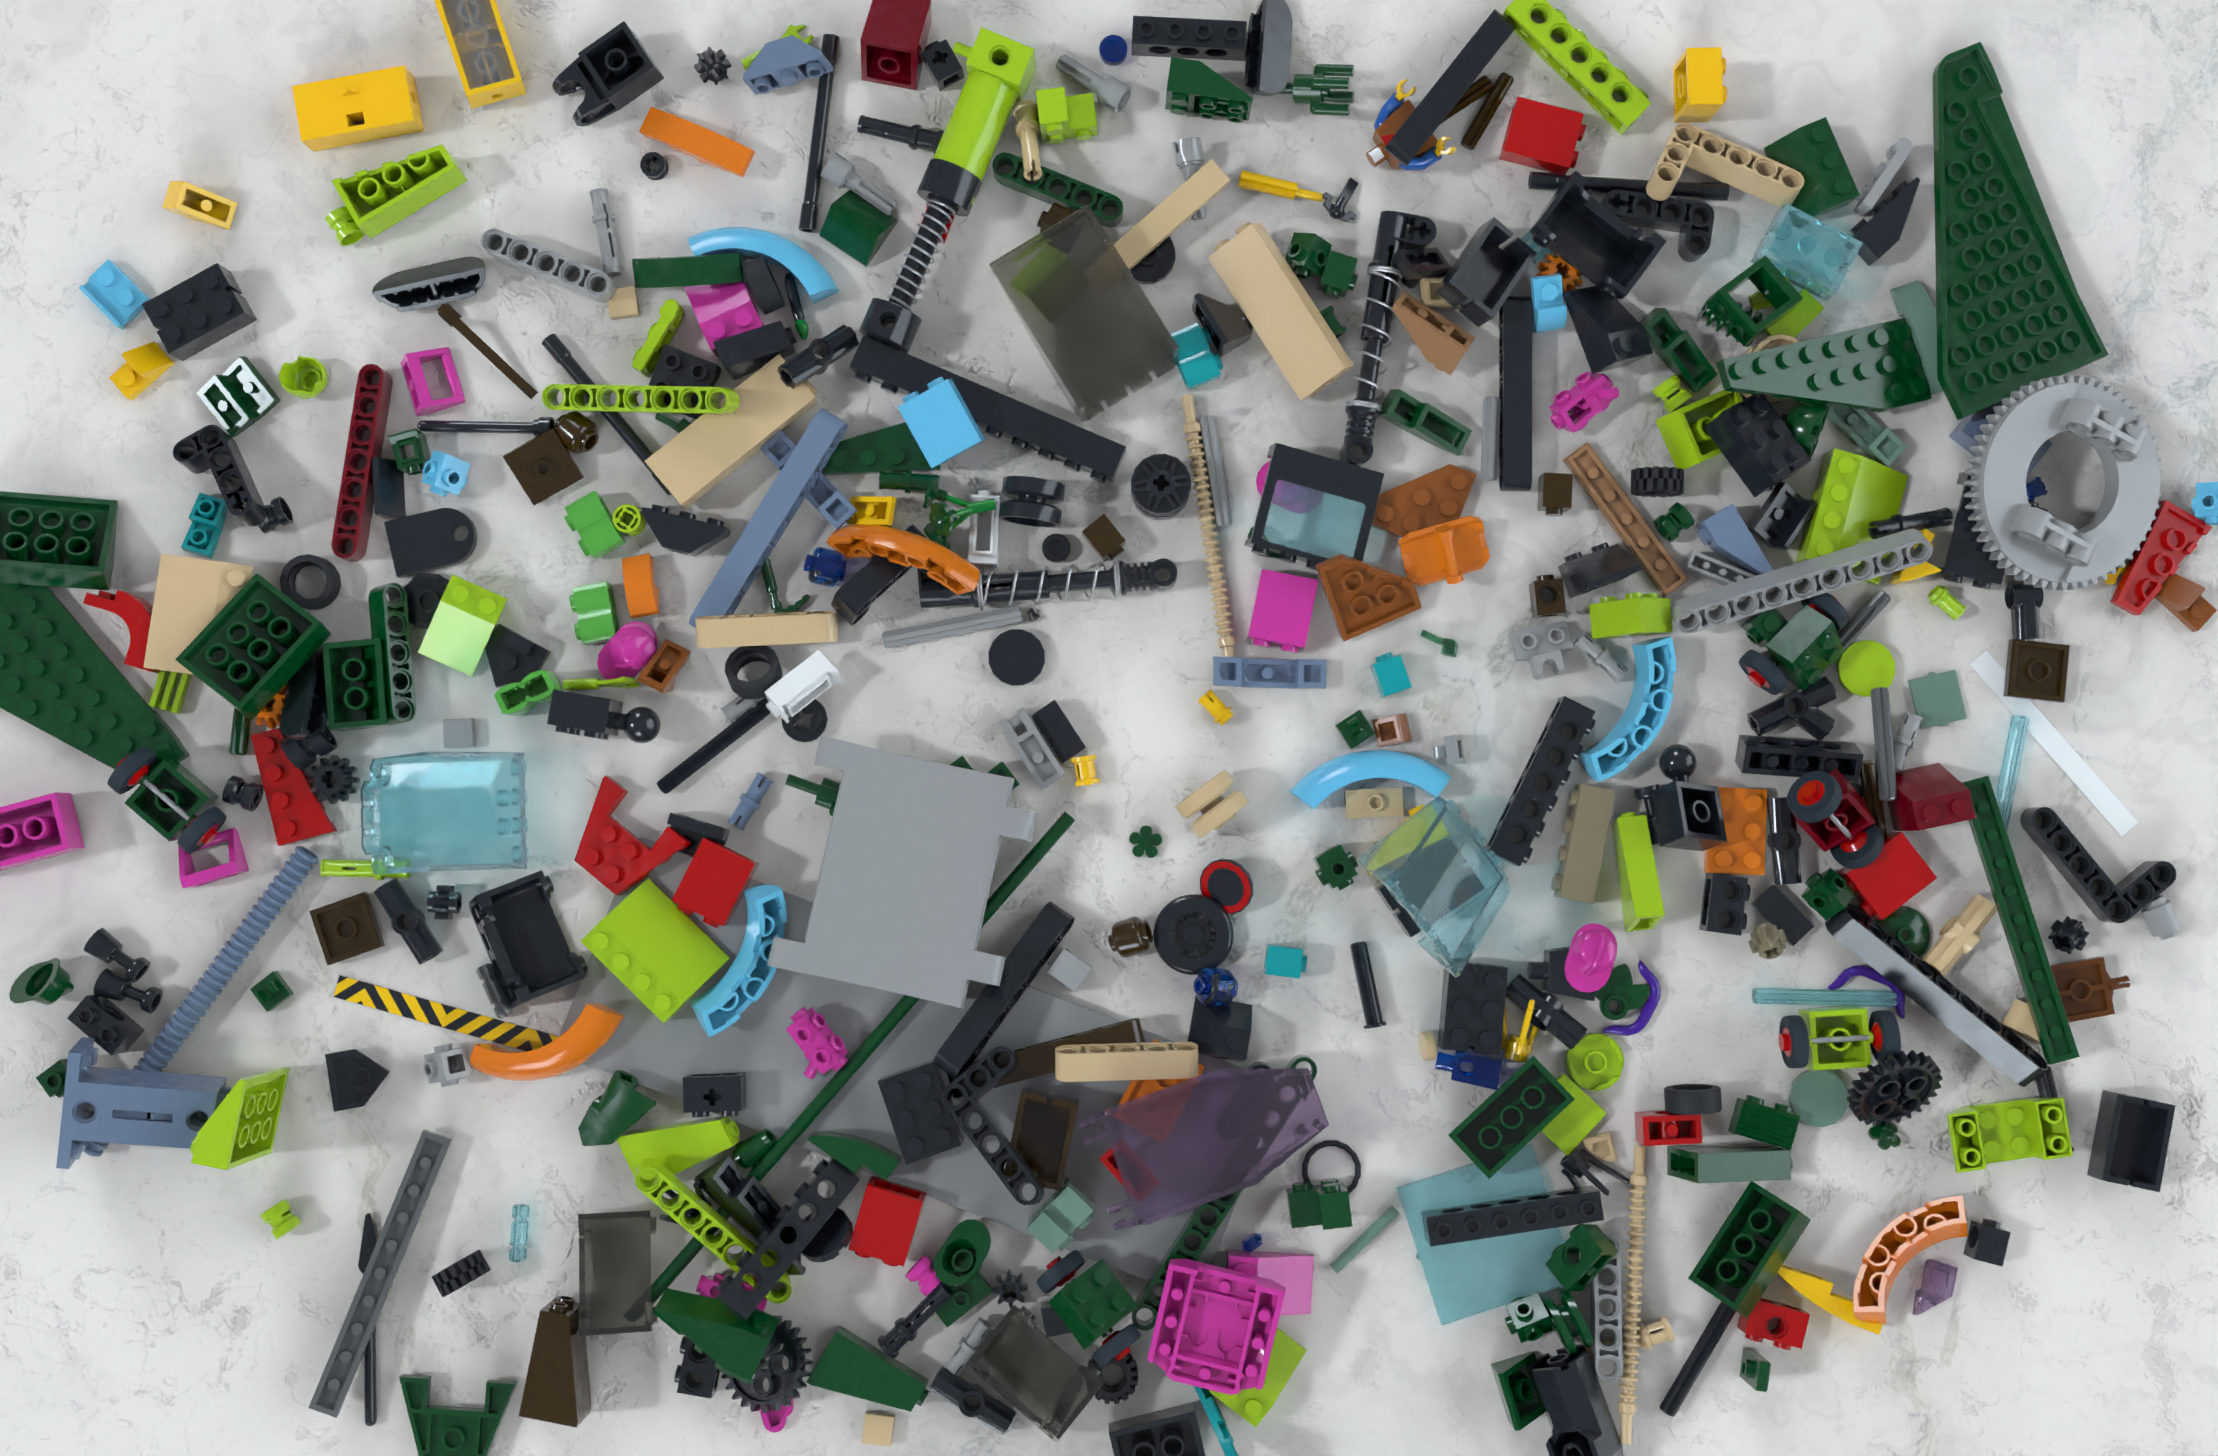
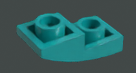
M199 493L188 517L192 523L181 545L185 552L212 559L226 518L228 507L225 500Z

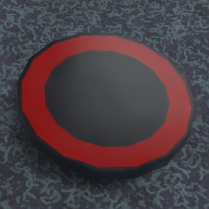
M1221 858L1212 861L1203 869L1200 877V891L1203 896L1215 900L1228 914L1232 915L1243 911L1250 904L1253 897V882L1249 873L1241 864L1232 859Z

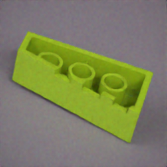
M443 144L408 155L407 159L395 163L393 161L383 163V167L371 171L364 169L355 172V176L331 180L356 225L371 239L468 181L455 157Z

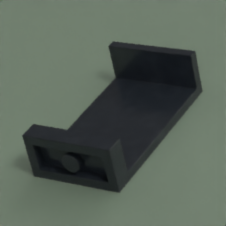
M1964 472L1959 473L1957 484L1964 485V482L1970 480L1971 476ZM1964 485L1944 567H1937L1942 570L1937 572V574L1945 575V581L1962 583V579L1973 581V587L1990 589L1991 585L2002 584L2005 568L1996 567L1998 561L1989 559L1991 552H1983L1982 548L1986 542H1977L1976 540L1981 531L1972 532V528L1977 521L1968 520V517L1974 513V510L1965 508L1967 504L1972 502V499L1964 497L1965 493L1971 491L1970 487Z

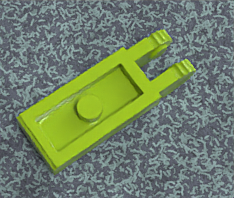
M675 299L665 300L666 302L659 309L661 317L657 323L650 327L646 342L643 347L637 349L633 356L631 366L639 374L647 378L651 376L656 368L664 345L669 346L683 321L682 318L685 315L684 308Z

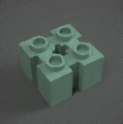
M1068 1177L1062 1184L1061 1191L1056 1190L1029 1218L1027 1229L1052 1254L1057 1248L1062 1251L1073 1240V1230L1076 1227H1079L1081 1230L1084 1229L1094 1218L1092 1215L1094 1213V1200Z

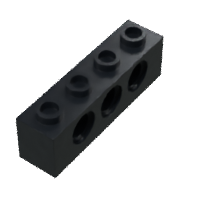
M1133 16L1131 55L1244 61L1247 21Z
M1739 735L1735 763L1742 773L1801 777L1813 771L1830 773L1837 768L1848 781L1859 782L1864 754L1855 743Z

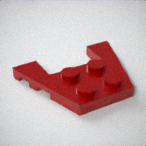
M605 775L574 861L615 895H622L647 877L653 869L669 861L675 853L687 848L691 842L674 828L667 826L653 847H648L611 816L628 791L610 776Z

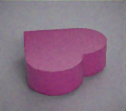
M791 1397L792 1405L784 1407L781 1404L780 1411H773L771 1409L770 1412L762 1413L760 1408L759 1411L763 1424L768 1431L775 1433L784 1428L787 1417L794 1408V1400Z

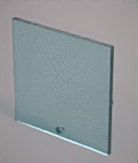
M1532 1144L1524 1146L1490 1179L1474 1163H1470L1397 1187L1416 1246V1258L1421 1262L1441 1325L1509 1304L1518 1297H1526L1536 1292L1540 1294L1562 1286L1545 1265L1552 1257V1251L1557 1246L1564 1244L1559 1227L1432 1247L1425 1240L1422 1211L1547 1193Z

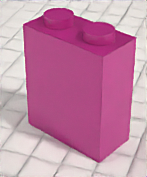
M1262 569L1247 639L1253 640L1252 644L1260 647L1269 648L1270 643L1281 645L1280 650L1290 653H1297L1298 649L1303 650L1306 646L1318 580Z

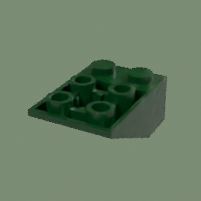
M1171 57L1165 109L1170 110L1171 113L1176 115H1186L1189 112L1196 113L1199 117L1205 119H1213L1215 116L1225 117L1228 121L1234 123H1241L1243 120L1249 121L1252 97L1201 61Z

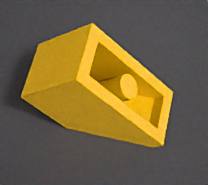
M170 181L162 208L194 221L230 230L238 203L185 181Z

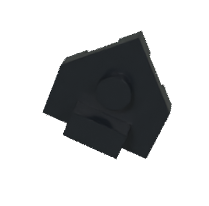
M498 624L485 647L497 688L521 681L530 673L541 670L551 653L546 648L502 624Z
M357 1049L325 1054L334 1112L365 1106L390 1071Z

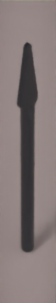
M370 1213L365 1215L358 1262L359 1270L363 1274L376 1245ZM376 1326L364 1352L365 1424L367 1426H373L377 1421Z

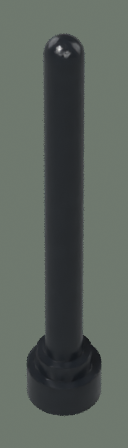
M539 417V419H535L533 422L421 420L418 422L417 427L422 432L534 434L536 437L552 427L555 429V422L553 417Z

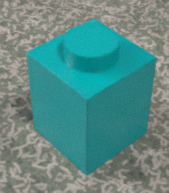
M1389 652L1375 657L1377 663L1372 664L1370 668L1381 698L1412 687L1401 655L1393 657L1392 653Z
M1267 944L1263 973L1300 979V973H1305L1307 967V955H1303V949Z

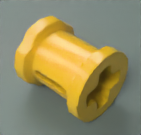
M1096 754L1070 758L1071 763H1074L1077 778L1075 787L1100 783L1099 778L1096 776L1094 760L1097 759Z

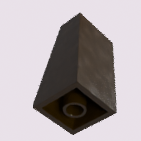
M558 1296L557 1299L554 1298L542 1308L539 1313L519 1416L577 1428L591 1412L583 1304L575 1302V1298Z

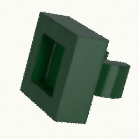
M1361 710L1335 725L1350 749L1375 734Z
M273 971L250 989L267 1012L272 1011L294 994L278 971Z

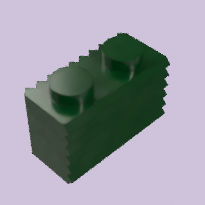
M1747 1095L1746 1100L1737 1097L1728 1131L1788 1150L1792 1149L1800 1116L1791 1113L1792 1107L1775 1103L1774 1108L1763 1105L1765 1100L1755 1096Z

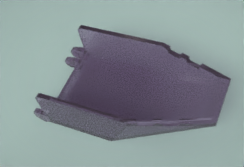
M1309 1068L1214 1070L1102 1110L1078 1122L1079 1128L1092 1126L1093 1123L1098 1121L1102 1122L1105 1132L1087 1136L1086 1139H1083L1084 1143L1087 1145L1104 1138L1108 1139L1128 1200L1107 1207L1108 1213L1121 1211L1128 1206L1132 1208L1134 1217L1116 1221L1113 1224L1114 1230L1137 1225H1148L1256 1185L1276 1167L1285 1162L1288 1157L1329 1126Z

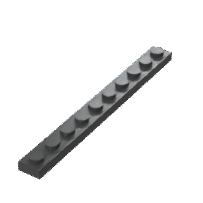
M426 1129L422 1131L308 1408L335 1418L338 1417L452 1139Z

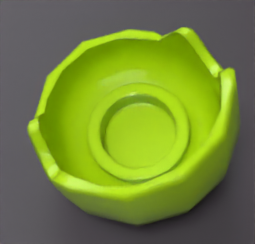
M298 356L297 360L292 363L285 362L278 375L281 386L291 395L301 399H310L319 395L325 390L329 378L326 367L316 358Z

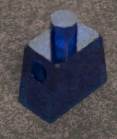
M1456 1051V1055L1438 1052L1435 1069L1451 1072V1080L1497 1090L1503 1058L1471 1051ZM1462 1062L1472 1063L1474 1068L1471 1072L1461 1070L1460 1065Z

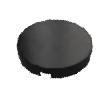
M1166 238L1127 272L1126 275L1133 281L1141 284H1155L1165 279L1172 271L1176 260L1175 247L1171 238Z
M428 572L416 575L404 586L407 596L409 622L418 628H429L449 583L448 579L442 575Z
M1010 629L1001 633L992 642L988 652L989 665L993 674L1001 682L1011 686H1020L1033 682L1041 674L1045 664V651L1040 640L1032 633L1022 629Z
M837 1208L801 1252L802 1255L812 1262H826L837 1257L843 1246L845 1248L848 1246L853 1234L852 1222L846 1213ZM809 1214L804 1220L808 1221L811 1218V1214Z

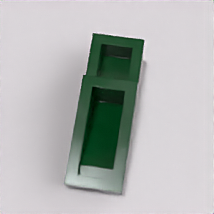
M1654 308L1640 321L1649 337L1652 350L1694 393H1698L1718 375L1689 333L1679 328L1666 308Z
M1391 389L1381 406L1380 417L1456 456H1460L1472 430L1429 403H1422L1401 389Z
M815 1131L808 1139V1141L854 1173H857L863 1164L885 1180L889 1178L902 1156L885 1146L851 1134Z

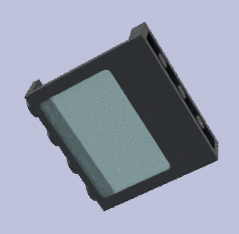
M1279 443L1269 446L1267 458H1271L1252 535L1251 538L1245 541V546L1252 547L1251 552L1264 556H1268L1269 552L1279 555V560L1295 563L1296 560L1306 562V567L1316 570V564L1339 554L1363 561L1384 473Z

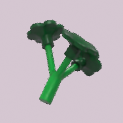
M935 475L932 477L924 497L923 508L928 509L930 507L931 510L929 514L931 523L926 525L924 532L930 540L950 549L951 546L946 538L953 533L954 528L972 514L995 510L996 505L994 498L970 503L950 496L947 491L939 489L940 476ZM934 500H938V501H941V503H937V502H934V503H933V501H934ZM945 501L965 508L958 511L948 510Z

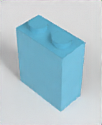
M943 377L928 383L929 390L920 395L918 391H915L902 398L904 404L898 407L931 468L945 463L985 440L952 379L944 380Z

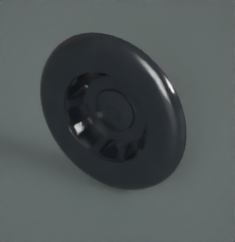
M1190 894L1172 900L1161 910L1154 925L1153 938L1157 953L1170 968L1187 975H1200L1214 970L1224 962L1232 948L1234 931L1228 913L1218 902L1203 895ZM1191 912H1198L1200 915L1199 917H1192ZM1187 913V918L1181 921L1179 917ZM1206 915L1211 922L1206 923L1203 921V917ZM1174 922L1179 924L1176 930H1172ZM1210 927H1215L1216 934L1210 933ZM1171 935H1176V942L1172 943ZM1210 939H1215L1213 946L1210 947L1208 945ZM1180 945L1184 949L1183 953L1177 951L1176 947ZM1203 948H1206L1208 950V952H1206L1203 955H1200L1199 951ZM1188 951L1195 952L1196 956H1187Z

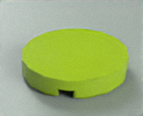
M1861 640L1850 644L1836 662L1839 683L1848 693L1858 697H1871V690L1877 687L1888 688L1895 676V661L1891 652L1882 644L1872 640Z
M1590 1032L1585 1034L1573 1049L1570 1050L1568 1048L1565 1065L1568 1075L1576 1084L1588 1090L1600 1091L1610 1088L1619 1080L1624 1067V1057L1621 1048L1613 1039L1601 1033Z

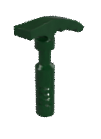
M770 559L763 560L761 572L766 591L771 597V610H775L773 613L795 612L802 607L810 598L808 594L802 596V599L796 601L794 605H789L787 609H782V603L778 600L777 596L778 587Z

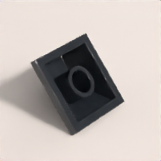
M1197 293L1194 295L1192 310L1202 327L1207 328L1212 343L1221 357L1250 340L1252 335L1250 330L1253 329V326L1245 314L1241 316L1236 308L1203 294Z
M1196 994L1187 1042H1193L1198 1045V1054L1238 1062L1245 1061L1251 1035L1252 1005L1227 1000L1228 1004L1226 1005L1222 1003L1224 999L1220 1001L1219 998L1213 1000L1215 1002L1212 1003L1213 1005H1205L1204 1001L1208 996Z

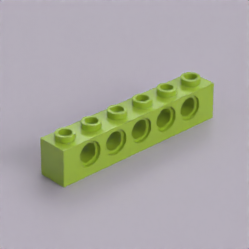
M1514 0L1505 9L1503 16L1516 26L1514 32L1621 136L1651 105L1647 93L1643 89L1635 87L1628 80L1627 74L1622 69L1615 68L1608 61L1607 55L1601 49L1593 47L1588 42L1585 33L1578 28L1575 29L1567 21L1566 15L1561 10L1554 9L1547 0ZM1531 16H1540L1543 23H1535ZM1559 35L1564 42L1556 43L1551 36ZM1572 55H1580L1583 58L1584 62H1575L1572 58ZM1592 74L1601 75L1604 82H1596ZM1618 93L1622 95L1624 102L1615 101L1612 94Z

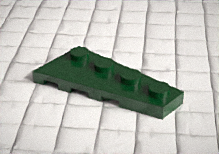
M904 422L840 441L826 464V474H878L880 471L903 473L906 471L928 472L941 471V466L930 467L907 423Z

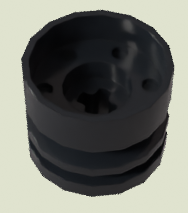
M1153 454L1143 459L1135 468L1131 478V499L1136 509L1145 517L1153 520H1168L1178 515L1185 508L1191 491V476L1186 466L1178 458L1168 454ZM1159 479H1164L1165 485L1169 487H1164L1163 491H1157V486L1153 484H1157Z

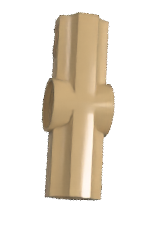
M1975 894L1958 916L1952 917L1944 924L1939 932L1941 937L1922 960L1942 976H1945L1962 954L1968 953L1978 943L1980 939L1979 933L1997 912L1995 905L1980 894Z

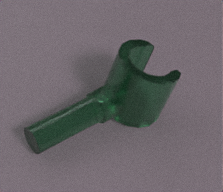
M659 413L655 416L656 420L670 426L677 433H680L691 424L684 417L677 424L674 420Z
M1423 629L1420 636L1438 645H1442V655L1456 657L1458 644L1455 640L1438 637Z

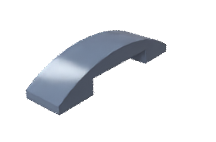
M779 430L760 450L781 471L796 445L782 430ZM820 473L806 499L838 530L858 511Z
M1214 656L1212 686L1326 689L1327 660L1252 659Z

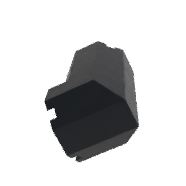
M1576 1346L1577 1352L1569 1355L1563 1347L1556 1350L1558 1354L1550 1358L1549 1353L1533 1361L1529 1368L1551 1425V1433H1553L1546 1443L1549 1456H1623V1446L1588 1351L1583 1346Z

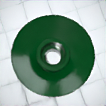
M1900 906L1885 919L1875 920L1878 925L1918 957L1922 956L1926 951L1930 941V929L1926 919L1917 910L1907 906ZM1903 930H1907L1909 933L1906 940L1901 938Z

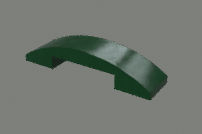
M741 252L632 259L635 288L683 287L744 281Z

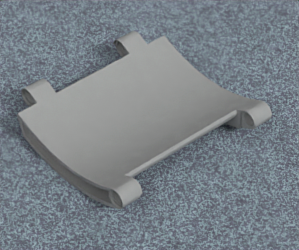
M820 736L814 765L833 768L843 772L807 930L804 942L774 936L767 965L881 989L958 1008H964L970 980L1000 986L1006 957L976 950L1002 836L1032 842L1038 813L1008 807L1015 778L927 761Z

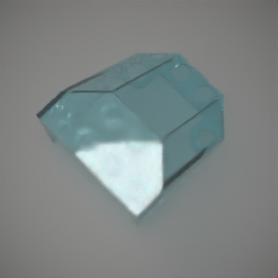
M426 751L372 760L369 767L370 780L364 781L361 787V846L365 855L372 856L371 868L375 875L527 869L529 851L526 847L528 821L526 819L525 804L528 795L525 789L527 764L524 760V752Z
M1438 796L1359 856L1357 861L1379 879L1397 902L1407 910L1425 935L1417 942L1420 947L1456 978L1462 973L1511 892L1507 881L1509 880L1507 875L1499 867L1502 865L1501 860L1492 850L1489 852L1483 845L1486 839L1477 828L1473 829L1468 822L1463 820L1459 815L1461 811L1451 799L1446 801Z

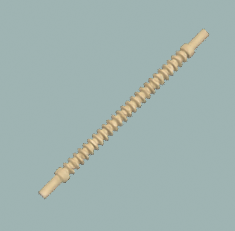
M1187 394L1181 396L1186 421L1183 429L1184 434L1188 435V438L1185 440L1189 443L1187 450L1191 451V454L1188 455V458L1192 459V462L1189 463L1193 467L1191 474L1195 475L1192 482L1196 483L1193 489L1197 490V494L1194 497L1198 498L1196 506H1199L1200 510L1197 511V514H1201V518L1198 521L1202 522L1200 530L1204 531L1201 538H1205V542L1202 545L1206 546V550L1203 553L1208 556L1205 559V562L1209 563L1206 569L1210 570V574L1207 577L1211 578L1209 586H1212L1213 590L1210 591V594H1214V598L1211 601L1215 602L1213 610L1217 612L1214 618L1218 619V622L1215 623L1216 626H1219V630L1216 632L1220 634L1218 646L1223 650V657H1235L1233 646L1236 645L1235 636L1231 635V632L1234 631L1233 628H1230L1232 620L1228 619V616H1231V613L1227 612V608L1230 605L1226 604V600L1229 598L1225 596L1227 588L1223 587L1226 581L1222 580V576L1225 573L1221 572L1223 564H1220L1219 560L1222 557L1218 556V552L1221 549L1217 548V544L1220 542L1215 538V536H1218V532L1214 531L1217 525L1213 524V520L1216 517L1212 516L1214 508H1211L1210 504L1213 501L1209 500V496L1212 493L1208 492L1210 484L1206 483L1209 480V476H1205V472L1208 469L1204 468V464L1207 462L1203 460L1205 452L1201 451L1204 448V445L1200 444V441L1203 439L1202 436H1199V433L1202 431L1201 424L1196 419L1193 395Z
M1635 1145L1633 1174L1630 1175L1629 1180L1630 1185H1633L1632 1189H1629V1192L1632 1193V1197L1629 1198V1201H1632V1206H1628V1209L1631 1210V1214H1628L1631 1222L1627 1223L1631 1230L1627 1231L1630 1239L1626 1241L1630 1244V1247L1626 1248V1251L1629 1252V1256L1626 1257L1629 1265H1625V1268L1628 1269V1273L1625 1274V1277H1628V1282H1625L1624 1285L1628 1289L1624 1291V1294H1627V1299L1623 1300L1627 1303V1306L1623 1308V1311H1626V1316L1622 1317L1626 1320V1324L1622 1325V1328L1625 1329V1333H1622V1336L1625 1337L1622 1345L1625 1348L1622 1350V1354H1624L1623 1376L1619 1377L1620 1380H1623V1384L1619 1385V1388L1622 1389V1393H1619L1622 1401L1618 1402V1411L1621 1412L1620 1441L1621 1444L1628 1445L1632 1443L1633 1414L1637 1412V1404L1634 1403L1637 1395H1634V1390L1638 1388L1634 1386V1382L1638 1381V1378L1635 1377V1373H1638L1635 1365L1639 1364V1361L1636 1360V1356L1639 1355L1636 1347H1639L1640 1344L1636 1340L1640 1338L1637 1330L1641 1329L1640 1326H1637V1322L1641 1321V1318L1638 1317V1313H1641V1309H1638V1304H1642V1301L1639 1300V1296L1642 1295V1292H1639V1287L1643 1286L1639 1282L1643 1278V1275H1640V1270L1644 1269L1640 1266V1262L1644 1261L1641 1258V1253L1645 1252L1641 1249V1245L1645 1244L1641 1238L1645 1236L1642 1228L1646 1227L1642 1223L1643 1219H1646L1643 1211L1647 1210L1646 1207H1643V1203L1647 1202V1199L1644 1198V1194H1647L1644 1186L1648 1185V1176H1645L1646 1146Z

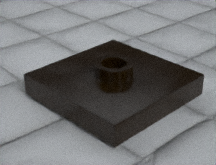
M554 427L503 455L504 460L533 505L542 502L584 478L569 451L556 434Z
M2010 639L2003 696L2057 703L2065 702L2070 645Z
M362 892L309 911L327 966L385 946L367 892Z

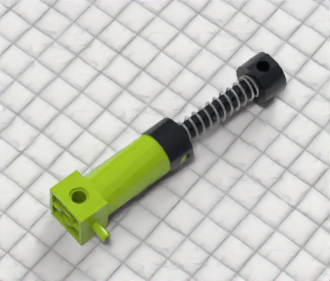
M983 27L979 31L973 48L960 42L954 44L953 52L968 58L966 62L968 77L935 154L930 159L916 192L927 202L925 203L928 207L927 212L921 213L924 219L922 223H917V226L920 227L918 233L912 234L915 240L913 244H908L911 249L909 254H904L906 261L904 264H899L902 270L900 274H895L898 279L896 284H891V287H893L891 295L886 294L889 300L872 298L858 330L862 335L904 353H908L922 321L913 313L910 307L917 303L915 295L921 293L920 284L926 282L923 277L924 274L930 273L928 265L934 263L932 255L939 252L937 244L943 243L941 234L948 231L945 225L952 222L950 215H969L981 187L983 176L1015 102L1023 101L1036 71L1034 48ZM889 323H895L891 328H885Z

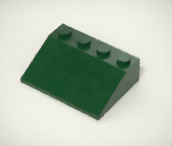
M0 491V583L109 591L114 565L118 501Z
M256 573L175 660L252 721L317 651L322 643L329 638L331 633L319 620Z

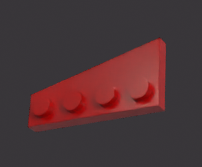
M2167 500L2159 501V509H2156L2155 512L2156 520H2152L2150 525L2152 530L2147 531L2145 535L2146 541H2141L2139 544L2141 549L2134 552L2133 559L2130 560L2110 600V603L2131 615H2140L2163 588V582L2168 576H2173L2179 568L2178 564L2187 554L2193 552L2198 546L2196 544L2203 535H2207L2212 529V526L2206 525L2205 522Z
M280 728L251 735L278 846L336 832L337 829L334 823L330 822L322 801L318 800L316 794L310 791L312 783L307 780L308 775L303 770L296 768L283 752L280 740L286 736L281 733Z

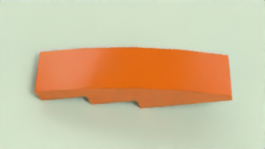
M654 107L650 108L639 130L647 138L664 143L678 152L690 155L701 163L740 177H744L755 154L754 150L723 135Z

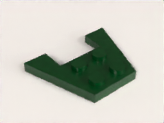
M402 1374L399 1377L419 1456H488L518 1381L489 1379L486 1382L485 1408L429 1405L432 1376Z

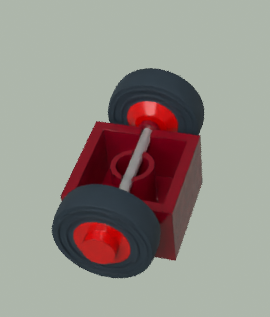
M1837 768L1830 773L1823 771L1809 772L1793 783L1786 799L1788 807L1797 823L1824 852L1830 850L1833 858L1840 865L1849 869L1863 868L1877 859L1883 849V835L1874 824L1876 822L1863 797Z

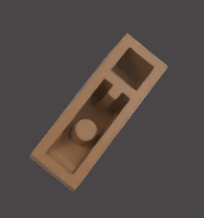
M1403 291L1392 309L1426 360L1432 363L1438 370L1451 375L1475 337Z

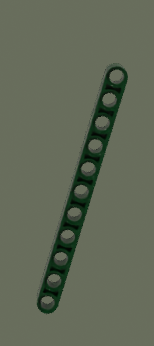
M1297 1055L1289 1062L1135 1301L1138 1307L1132 1311V1322L1137 1329L1148 1331L1155 1326L1162 1296L1155 1295L1152 1289L1156 1284H1165L1170 1259H1189L1193 1261L1199 1259L1315 1079L1317 1067L1309 1056ZM1302 1061L1310 1064V1072L1305 1076H1299L1295 1072L1296 1065ZM1285 1086H1291L1295 1090L1294 1097L1288 1101L1282 1100L1279 1097L1280 1090ZM1268 1111L1279 1113V1120L1276 1124L1268 1125L1264 1122V1115ZM1259 1135L1263 1138V1145L1259 1149H1251L1248 1146V1140L1251 1136ZM1235 1161H1246L1248 1163L1247 1170L1241 1174L1233 1172L1232 1165ZM1220 1185H1229L1232 1188L1231 1195L1227 1198H1220L1216 1195L1217 1188ZM1206 1209H1211L1216 1213L1215 1219L1210 1223L1203 1222L1200 1219L1201 1213ZM1187 1235H1198L1200 1237L1199 1244L1195 1247L1187 1246L1184 1243ZM1142 1308H1147L1153 1313L1152 1317L1147 1321L1140 1320L1136 1315Z

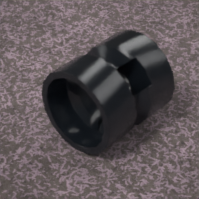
M326 727L324 732L311 739L295 740L284 737L280 740L283 752L291 763L300 770H305L317 762V755L322 757L338 747L337 741L328 727Z

